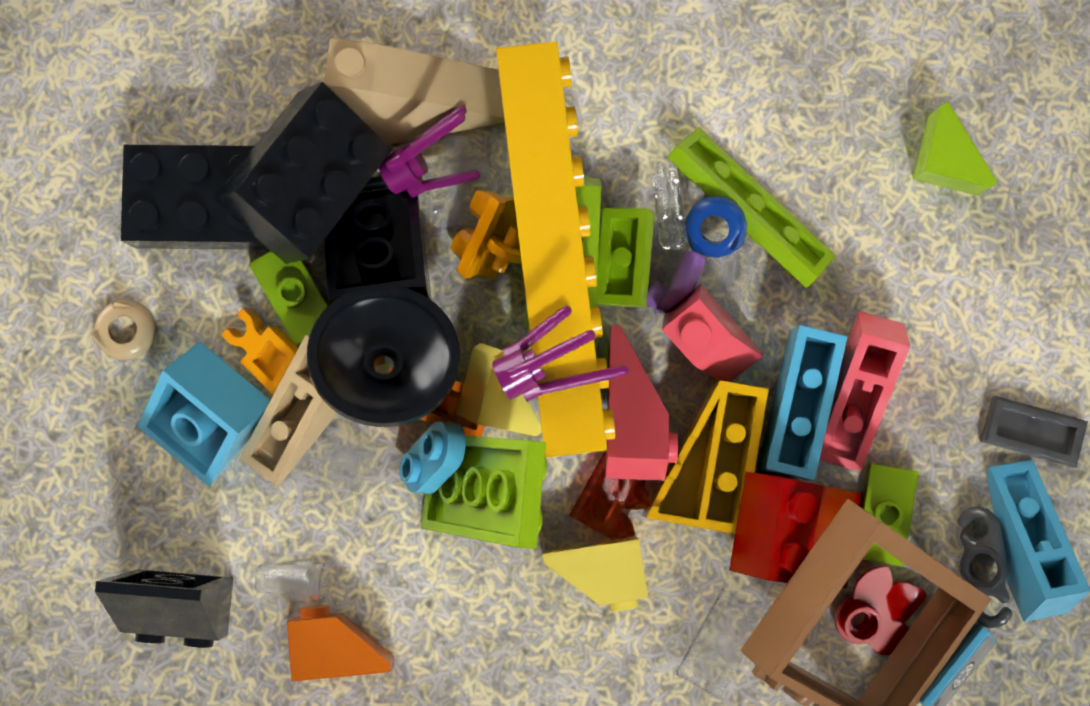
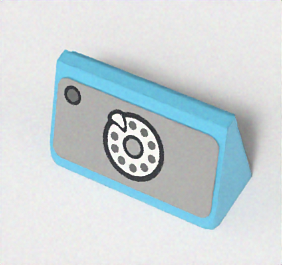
M976 623L972 626L918 703L922 706H946L994 646L995 640L989 630Z

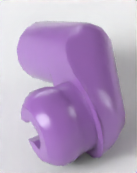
M685 251L667 287L657 281L651 282L648 287L647 306L655 308V313H668L687 298L695 288L705 265V258L694 251Z

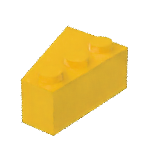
M722 380L712 384L678 447L677 463H670L667 467L665 481L659 482L642 514L643 517L735 534L746 472L755 473L769 389Z

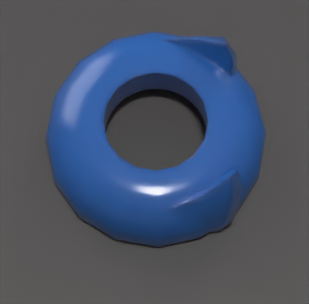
M710 196L701 199L692 206L686 217L685 232L690 248L696 253L715 258L730 255L735 250L741 248L744 245L747 232V221L743 210L736 202L726 197ZM712 215L724 218L729 226L728 236L721 241L707 239L701 229L704 219Z

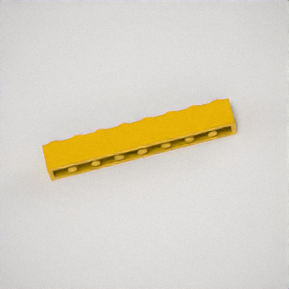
M557 41L496 48L530 332L564 306H569L572 309L568 317L532 345L536 355L587 330L594 331L595 338L603 337L600 307L590 308L588 295L589 287H597L593 256L584 257L581 238L590 236L587 206L578 207L575 187L584 186L581 156H571L569 137H578L575 106L565 107L563 88L572 87L569 56L559 57ZM593 339L579 348L543 365L546 378L539 380L538 383L606 369V358H596ZM609 380L547 393L538 397L543 442H546V458L607 451L606 440L615 439V426L612 408L602 409L600 389L609 388Z

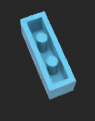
M798 325L789 330L758 469L815 481L848 336L803 325Z

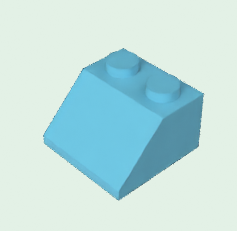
M198 342L162 371L137 427L210 487L250 439L270 399L258 387L252 385L230 367L223 358L213 353L203 343Z

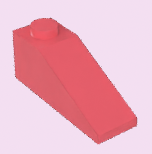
M858 311L846 342L819 460L861 472L910 348L904 323Z
M611 325L608 369L624 365L628 367L629 371L625 376L609 380L607 409L612 408L615 439L606 440L605 478L665 481L668 463H677L678 433H669V414L621 326Z

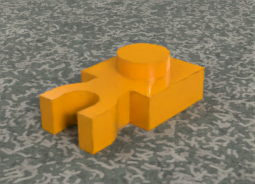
M242 308L237 316L246 324L245 334L242 336L235 328H226L221 336L229 344L242 347L247 352L240 363L271 394H274L299 347L278 326H268L265 330L260 316L252 308Z

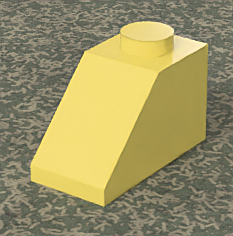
M638 537L542 551L543 562L547 567L597 604H609L610 611L638 608V599L649 598Z

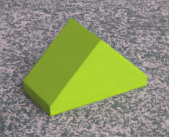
M947 101L928 116L913 179L979 195L998 184V181Z

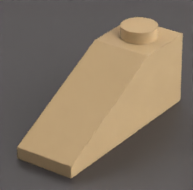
M310 334L305 335L239 458L275 485H279L284 481L337 414L319 396L310 379L307 364V344Z

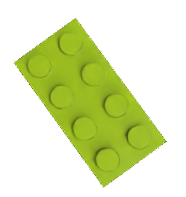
M465 436V454L460 467L434 493L425 494L421 529L516 548L537 549L538 533L541 530L543 521L540 505L542 483L547 473L546 442Z

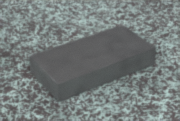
M992 396L980 442L1077 468L1088 421L1006 398Z

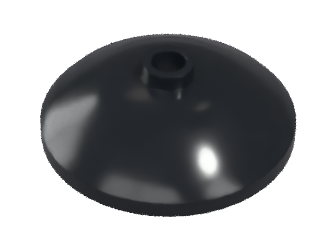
M373 285L342 295L320 314L311 330L307 344L308 371L319 396L339 415L367 426H400L426 416L436 409L448 396L456 381L459 370V340L448 316L436 303L426 296L400 286ZM386 364L392 368V371L387 374H380L375 368L378 365Z

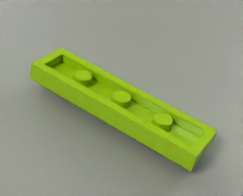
M697 127L667 157L679 168L686 178L692 180L709 197L721 196L736 202L745 214L749 237L755 243L761 245L782 265L790 276L796 278L806 289L836 257L832 251L701 128Z

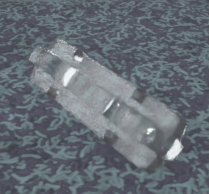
M662 163L655 167V172L652 174L653 189L657 192L654 194L657 226L661 229L658 231L659 245L664 250L673 249L677 251L684 247V242L687 240L686 225L681 222L685 220L682 190L677 185L681 183L680 173L676 165H665Z

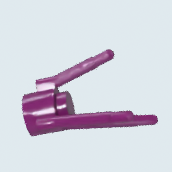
M459 106L409 144L387 156L380 165L379 171L387 187L394 194H399L407 189L409 195L414 198L428 190L461 184L480 178V172L473 170L424 181L422 179V176L428 173V167L420 152L465 121V114L467 112L465 106Z
M569 306L561 308L520 341L502 349L504 357L492 362L497 379L508 399L512 400L523 394L526 402L543 394L625 376L628 374L629 369L622 365L538 383L539 380L546 378L543 365L579 348L595 338V332L587 330L536 355L533 349L526 351L571 314L572 309Z

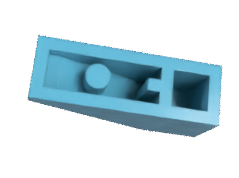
M1027 460L989 467L986 474L993 513L1001 523L1006 556L1010 564V571L1006 581L1023 622L1069 613L1090 592V587L1034 461Z

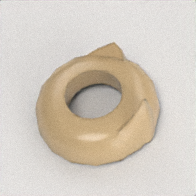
M121 298L107 305L99 313L94 324L92 339L109 357L117 360H133L144 355L152 346L156 336V323L152 313L143 304ZM128 316L134 320L137 332L130 342L120 344L112 337L111 327L117 318Z

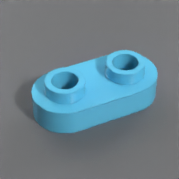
M436 421L417 440L408 453L404 454L400 462V477L410 492L432 494L460 467L466 446L462 426L453 422Z

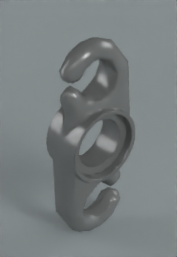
M981 506L970 507L961 513L957 520L958 525L966 528L972 520L979 518L987 523L988 533L982 538L973 537L967 531L961 533L960 540L964 546V554L960 560V574L965 581L985 595L993 596L1001 603H1007L1010 596L1006 589V579L1009 575L1010 564L1006 556L1001 523L990 509ZM979 553L991 556L997 564V574L990 581L978 578L973 571L972 562ZM1003 607L995 616H989L982 612L977 622L987 628H999L1008 623L1012 616V611L1008 607Z

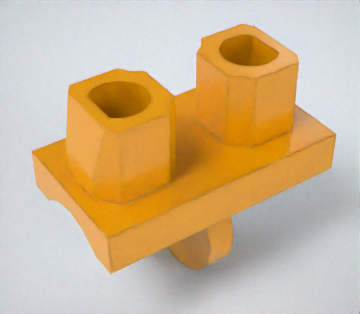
M476 191L469 204L470 212L479 219L475 230L462 229L458 232L450 249L461 260L456 271L464 278L471 279L472 276L480 275L497 279L499 273L505 272L509 262L522 264L514 197L502 196L493 191Z

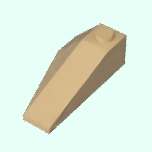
M330 38L324 83L388 145L414 140L459 106H465L467 109L465 121L449 133L465 132L505 124L499 70L377 43Z

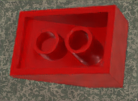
M746 472L729 571L768 581L788 583L847 498L861 507L863 494L799 480ZM848 580L842 588L847 589Z

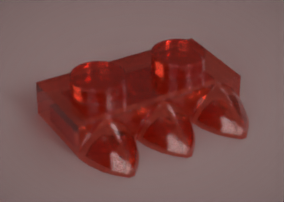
M604 451L569 516L613 541L614 539H628L636 536L633 524L628 517L630 510H641L652 505L650 496L644 487L647 480L605 478L606 451Z

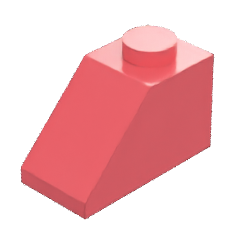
M702 284L698 285L687 298L671 311L664 314L661 330L695 367L718 381H733L763 357L761 350Z

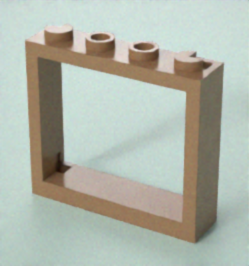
M847 498L740 651L756 665L751 671L754 676L765 681L775 691L783 685L784 692L803 706H809L812 702H814L813 706H916L992 599ZM875 543L939 588L862 696L857 700L790 662V660Z

